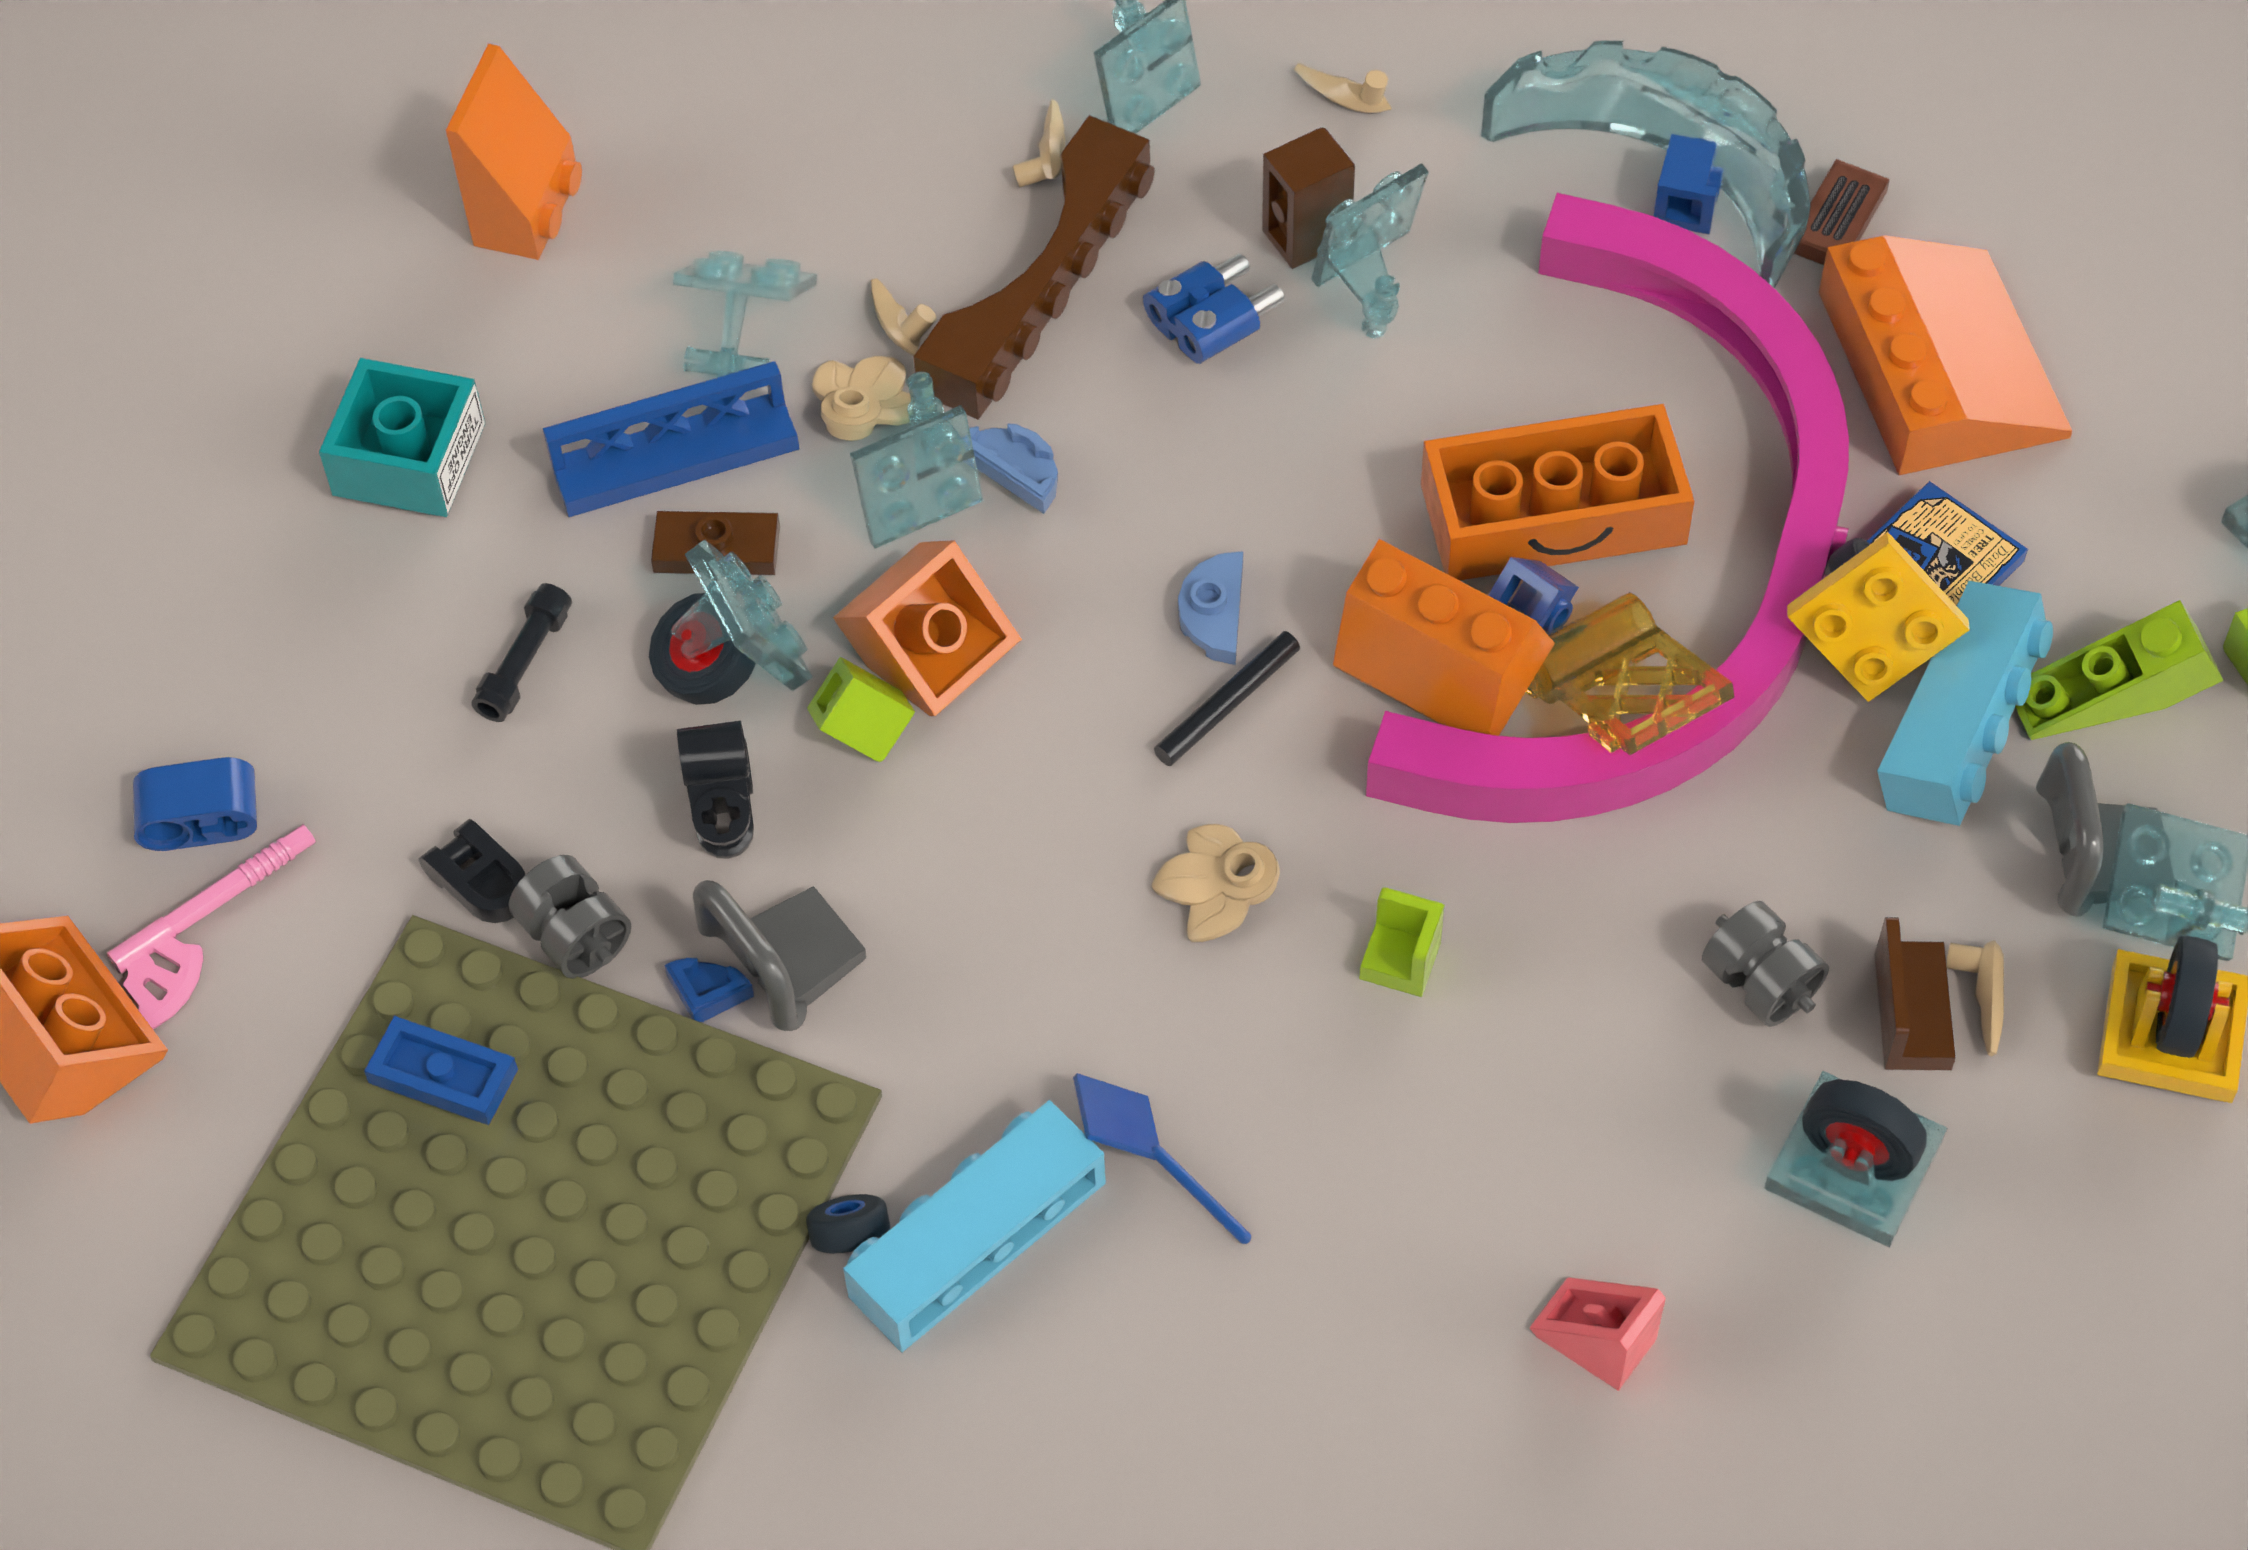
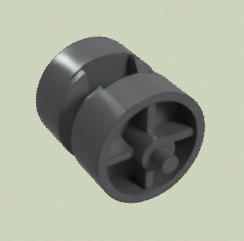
M558 855L535 866L520 880L510 896L509 911L532 939L541 941L542 950L568 978L574 979L577 976L581 978L588 976L610 963L622 950L631 933V921L606 893L599 892L597 882L576 858L571 855Z
M1755 901L1737 911L1730 918L1723 914L1716 920L1715 924L1719 929L1707 943L1702 954V962L1723 983L1729 984L1732 988L1743 986V989L1747 992L1745 1005L1766 1026H1776L1800 1009L1808 1014L1815 1008L1816 1004L1811 998L1824 983L1829 972V965L1806 943H1802L1799 939L1787 941V938L1783 935L1786 929L1785 922L1763 901Z

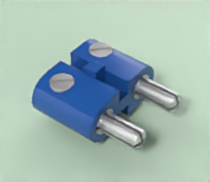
M1238 254L1215 268L1208 262L1202 261L1172 279L1163 281L1158 287L1144 294L1143 304L1154 326L1170 341L1178 338L1179 349L1192 361L1201 364L1260 329L1259 316L1283 303L1285 298L1283 291L1276 284H1272L1250 298L1233 284L1225 287L1228 283L1250 271L1248 260L1242 254Z

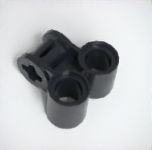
M742 721L677 729L684 786H687L692 821L699 843L708 854L716 858L730 859L739 856L748 849L754 835L750 794H753V784ZM729 813L732 820L729 824L730 832L718 834L715 827L718 820L717 815Z

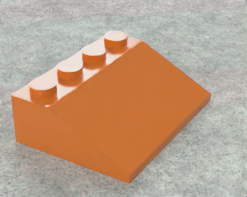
M1886 235L1827 248L1819 295L1898 475L2071 438L2072 429L1987 250Z

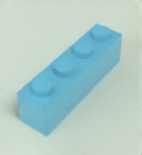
M1968 581L1957 607L1968 618L1970 630L1931 658L1877 770L1887 811L1960 826L1970 803H1977L1980 800L1986 783V768L1993 753L2000 754L2004 749L2009 732V719L2016 705L2022 706L2025 703L2031 686L2032 669L2038 658L2046 657L2052 643L2053 625L2051 621L2046 620L2041 593Z
M1050 1100L1033 1114L1031 1112L1020 1114L1007 1126L1000 1141L982 1155L975 1153L967 1157L955 1169L951 1176V1181L931 1197L923 1195L914 1200L904 1210L897 1225L881 1238H869L854 1250L848 1259L847 1265L843 1268L848 1298L903 1353L1105 1185L1104 1152L1091 1140L1086 1139L1085 1134Z

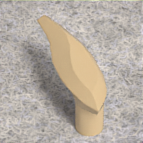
M1298 63L1294 69L1308 84L1327 99L1340 106L1363 113L1392 110L1384 96L1388 77L1380 70L1369 71L1366 74L1364 84H1360L1345 77L1312 69L1301 63Z
M1051 99L1043 137L1039 142L1040 157L1013 165L1019 187L1046 179H1056L1062 172L1061 153L1066 147L1065 130L1058 102Z
M871 279L874 308L880 325L897 346L910 355H915L920 344V338L936 321V314L927 305L919 304L907 316L904 307L896 303L879 279Z
M1995 940L1986 943L1984 948L1950 943L1947 969L1978 973L1976 998L1981 1007V1027L1986 1051L1992 1057L1997 1054L2004 1019V954Z

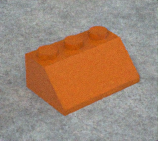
M1378 539L1346 592L1333 665L1342 672L1438 724L1499 736L1555 643L1536 620L1397 547Z
M69 916L0 923V1083L29 1124L85 1115L164 1059L168 1049Z

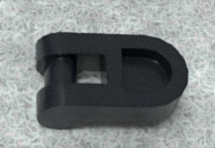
M468 819L453 831L455 838L443 848L439 849L434 846L418 858L421 867L428 877L437 886L444 887L473 916L490 923L506 922L514 918L509 911V900L517 884L526 875L525 871L516 859L472 819ZM470 858L476 860L465 870L460 868Z

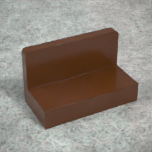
M1885 917L1874 954L1885 1070H1952L1956 1056L1944 942L1901 941L1899 917Z

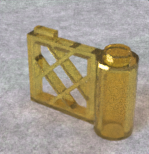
M1630 592L1617 597L1549 634L1548 636L1555 644L1526 691L1530 697L1534 699L1540 697L1548 704L1561 700L1590 723L1587 725L1589 736L1611 753L1621 748L1629 755L1735 697L1732 682L1656 626L1652 614L1644 602ZM1655 653H1659L1667 659L1666 666H1635V664ZM1616 685L1614 695H1587L1584 693L1595 686ZM1630 685H1661L1658 695H1627ZM1674 685H1701L1704 687L1692 695H1672ZM1622 714H1653L1651 718L1631 729L1620 721Z

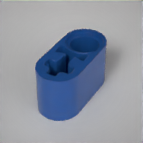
M222 757L153 767L138 773L133 779L135 841L143 848L149 850L170 851L233 842L251 836L257 829L255 770L253 766L242 759Z

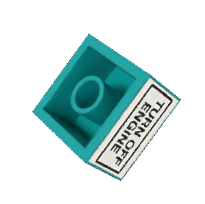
M360 358L319 450L332 496L447 518L486 424L475 379Z

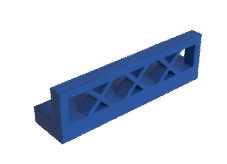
M776 361L543 428L552 471L568 517L800 450L798 435L785 404L781 373ZM765 386L768 387V394L745 401L740 400L745 392ZM700 405L708 406L701 414L690 417L682 416L689 408ZM641 422L650 423L642 431L632 434L623 433L631 425ZM583 439L592 440L584 448L562 453V445Z

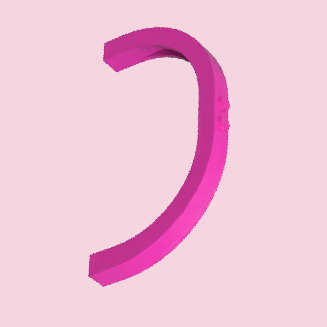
M1556 193L1542 235L1538 274L1636 297L1681 317L1708 334L1730 352L1755 379L1769 400L1782 427L1789 451L1792 472V496L1768 586L1759 611L1745 637L1723 664L1706 680L1681 698L1651 714L1622 725L1595 732L1562 737L1521 738L1462 730L1385 711L1368 760L1367 797L1426 812L1468 820L1528 823L1554 822L1594 816L1632 806L1672 790L1701 774L1734 750L1762 722L1779 700L1798 666L1807 641V637L1787 617V605L1828 576L1825 575L1830 556L1835 550L1844 545L1847 540L1849 528L1837 526L1849 470V434L1845 407L1835 375L1825 354L1800 315L1774 287L1753 269L1721 247L1691 231L1648 214L1562 193Z

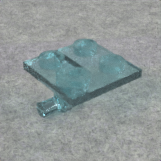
M1115 0L1116 6L1113 8L1112 17L1114 26L1121 33L1093 52L1108 123L1136 134L1201 86L1186 0H1165L1149 13L1145 12L1144 5L1138 2V0Z
M1422 163L1404 174L1396 171L1387 175L1376 185L1372 193L1357 202L1353 199L1342 202L1326 218L1327 224L1322 242L1317 249L1318 256L1311 280L1317 287H1320L1336 276H1339L1362 304V312L1365 316L1361 325L1362 331L1367 330L1365 335L1370 338L1382 337L1387 330V324L1395 319L1399 309V301L1396 296L1400 290L1399 282L1394 284L1396 278L1388 275L1381 249L1410 232L1429 173Z
M709 251L708 258H696L693 264L675 272L673 285L726 292L722 348L720 352L688 346L684 359L689 360L683 363L684 371L717 375L718 378L771 362L770 358L738 355L748 296L790 301L816 286L817 274L800 271L801 263L786 259H766L765 266L743 263V254L730 251Z
M926 372L914 373L908 377L906 382L911 397V402L907 408L910 427L850 453L869 541L874 549L983 502L966 411L960 405L944 412L941 400L935 397L932 384L933 379Z
M2127 803L2123 806L2102 928L2170 947L2176 945L2180 936L2207 939L2217 944L2218 959L2230 961L2233 959L2237 933L2243 935L2248 930V907L2241 906L2248 868V835Z

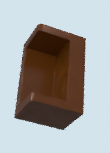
M1318 128L1263 154L1262 231L1292 269L1352 241L1355 164L1326 128Z

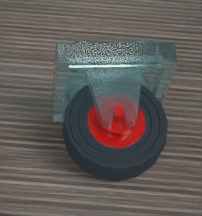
M703 540L685 553L706 593H695L674 603L660 618L651 636L648 656L653 675L670 694L695 705L717 703L733 695L749 679L756 663L792 691L813 677L801 656L807 651L806 644L788 621L782 622L776 609L782 605L781 599L772 585L762 575L753 579L745 564L735 553L730 552L727 555H723L706 540Z
M1822 1071L1767 1176L1764 1189L1890 1248L1944 1140L1947 1127L1912 1112L1900 1100L1879 1088L1858 1081L1842 1080Z

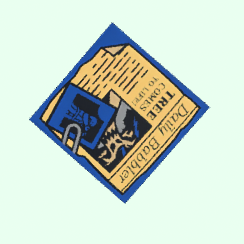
M1931 481L1919 490L1867 540L1868 543L1872 544L1888 532L1956 606L1968 581L2000 586L2025 561L2028 551L2025 546Z

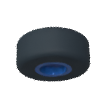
M868 1194L849 1195L826 1201L812 1209L806 1218L812 1247L824 1253L852 1252L869 1238H881L891 1228L885 1201L878 1196Z

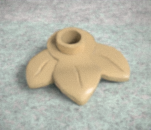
M869 357L861 360L855 368L835 360H830L823 363L813 377L812 391L822 401L821 418L826 423L828 432L842 440L855 441L864 439L873 432L876 424L895 426L906 424L917 418L926 408L924 400L911 393L902 391L905 385L906 369L899 360L893 357Z
M1206 824L1188 831L1187 845L1190 853L1177 855L1167 861L1158 871L1152 882L1153 890L1161 897L1190 906L1187 924L1188 939L1191 942H1205L1226 935L1240 927L1247 915L1249 906L1262 903L1273 894L1279 879L1280 868L1275 855L1267 846L1257 842H1243L1236 831L1228 826ZM1255 865L1248 875L1237 876L1245 867Z

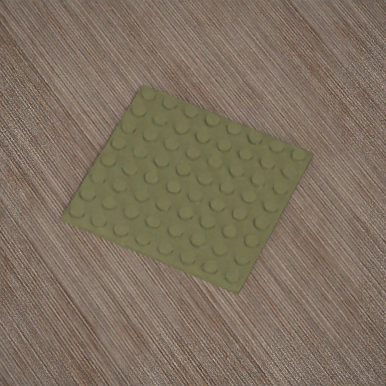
M412 915L150 1354V1358L157 1364L610 1549L651 1550L810 1239L806 1224L807 1215L816 1206L829 1201L882 1098V1090L581 977L568 978L559 969ZM394 1016L515 1058L518 1071L489 1125L368 1083L364 1070Z

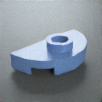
M1010 423L1007 424L1008 429L990 428L979 431V427L975 426L951 440L952 453L1043 514L1055 499L1058 470L1054 461L1053 451L1036 432Z
M1243 551L1218 554L1199 563L1184 579L1178 596V615L1180 628L1184 636L1189 637L1194 644L1204 649L1206 656L1211 660L1236 665Z

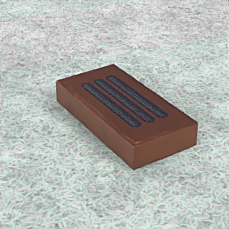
M1835 159L1790 237L1788 252L1824 265L1828 247L1859 241L1885 197L1890 179Z

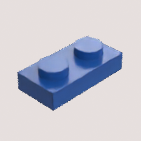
M394 1016L364 1072L369 1084L489 1125L512 1083L518 1067L513 1056Z

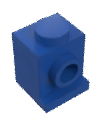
M1671 134L1658 182L1654 217L1689 231L1710 235L1715 203H1717L1724 173V168L1714 166L1717 142Z
M1510 557L1488 596L1536 620L1548 636L1557 633L1569 619L1573 609L1571 600L1579 587L1541 561ZM1521 580H1523L1521 586L1519 587L1512 601L1509 602L1519 583L1521 582Z

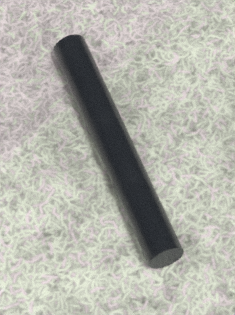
M1283 631L1154 747V752L1159 760L1167 766H1172L1300 650L1297 639L1287 631Z

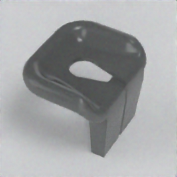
M2072 742L2058 745L2051 753L2038 779L2036 791L2048 802L2051 808L2059 851L2064 855L2061 861L2065 882L2058 893L2059 906L2070 916L2079 917L2087 913L2093 904L2168 895L2174 884L2158 809L2154 807L2097 803L2091 768L2084 750Z
M702 881L693 891V904L700 934L706 937H718L723 940L749 973L754 977H759L758 984L767 994L771 1021L777 1029L794 1031L800 1028L806 1019L807 1006L866 959L865 947L814 886L752 918L747 916L723 886L714 881Z

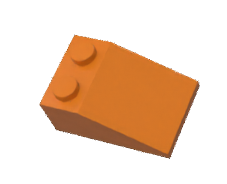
M488 43L446 128L448 143L473 245L539 260L548 239H554L560 230L562 209L568 196L576 195L580 187L582 166L575 159L572 139L566 129L502 48Z

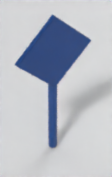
M1078 1073L1074 1075L1073 1080L1086 1139L1157 1161L1240 1243L1247 1244L1251 1241V1234L1159 1145L1147 1095Z

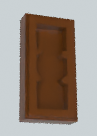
M657 511L651 556L653 573L775 575L780 532L778 513Z

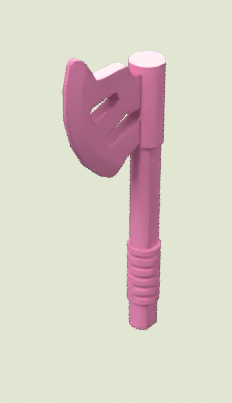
M304 824L285 837H280L276 840V843H271L268 848L262 849L261 853H256L252 859H247L244 864L238 865L237 869L106 953L120 974L128 972V976L123 983L124 989L137 1004L138 1010L152 1029L157 1028L172 1018L183 1007L192 995L200 978L203 964V949L200 945L184 944L175 939L177 938L176 936L250 886H255L256 882H261L265 876H270L273 871L279 870L280 866H285L288 864V861L294 860L295 856L315 844V838ZM154 952L180 967L178 972L173 973L155 965L150 955ZM147 982H152L167 992L162 1000H158L145 988Z

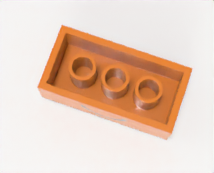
M1664 403L1426 440L1423 444L1421 472L1423 496L1444 573L1458 580L1501 574L1510 557L1537 560L1547 566H1555L1687 545L1695 500Z

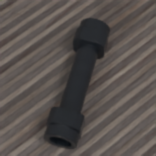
M543 583L529 597L524 606L527 620L496 673H485L476 687V694L471 701V705L484 718L494 722H502L508 714L513 712L521 698L517 686L548 632H558L568 617L567 612L572 605V599L563 589L553 584Z

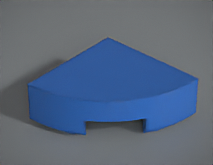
M698 958L679 959L664 965L667 977L691 1018L702 1023L755 997L750 981L743 973L732 966L724 967L714 963L698 962Z

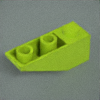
M2178 600L2031 673V686L2028 697L2022 706L2016 705L2015 707L2029 738L2035 740L2163 710L2224 680L2198 627L2181 600Z

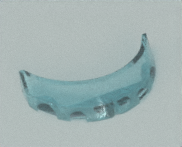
M1605 40L1594 41L1585 50L1564 52L1547 57H1542L1541 50L1521 57L1486 91L1481 137L1490 142L1524 133L1555 129H1581L1614 133L1653 144L1664 150L1668 148L1671 134L1717 142L1714 166L1724 168L1721 189L1737 207L1748 226L1758 256L1759 275L1772 287L1776 288L1807 228L1811 202L1804 169L1806 160L1797 138L1791 140L1786 130L1776 119L1778 110L1738 76L1723 73L1718 65L1680 50L1662 46L1656 53L1623 49L1624 41Z

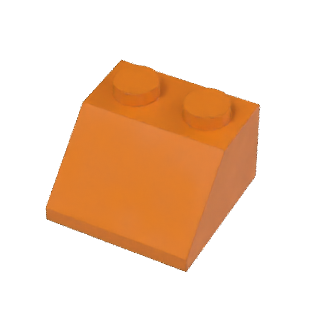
M955 540L919 542L833 617L865 665L884 681L901 690L908 700L929 716L939 714L1022 640Z

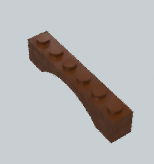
M1091 115L1086 118L1061 153L1062 189L1065 202L1058 226L1044 251L1023 274L999 292L971 306L944 314L913 356L917 394L977 420L980 419L992 401L998 402L1002 399L1010 384L1012 372L1022 359L1028 360L1034 354L1041 332L1051 318L1057 319L1060 317L1068 303L1073 286L1080 277L1086 278L1090 275L1096 264L1100 248L1108 237L1115 238L1124 225L1127 210L1135 199H1142L1148 193L1155 175V168L1150 165V139Z

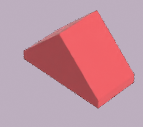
M1567 1277L1529 1328L1538 1339L1619 1391L1657 1340L1666 1298L1657 1288Z

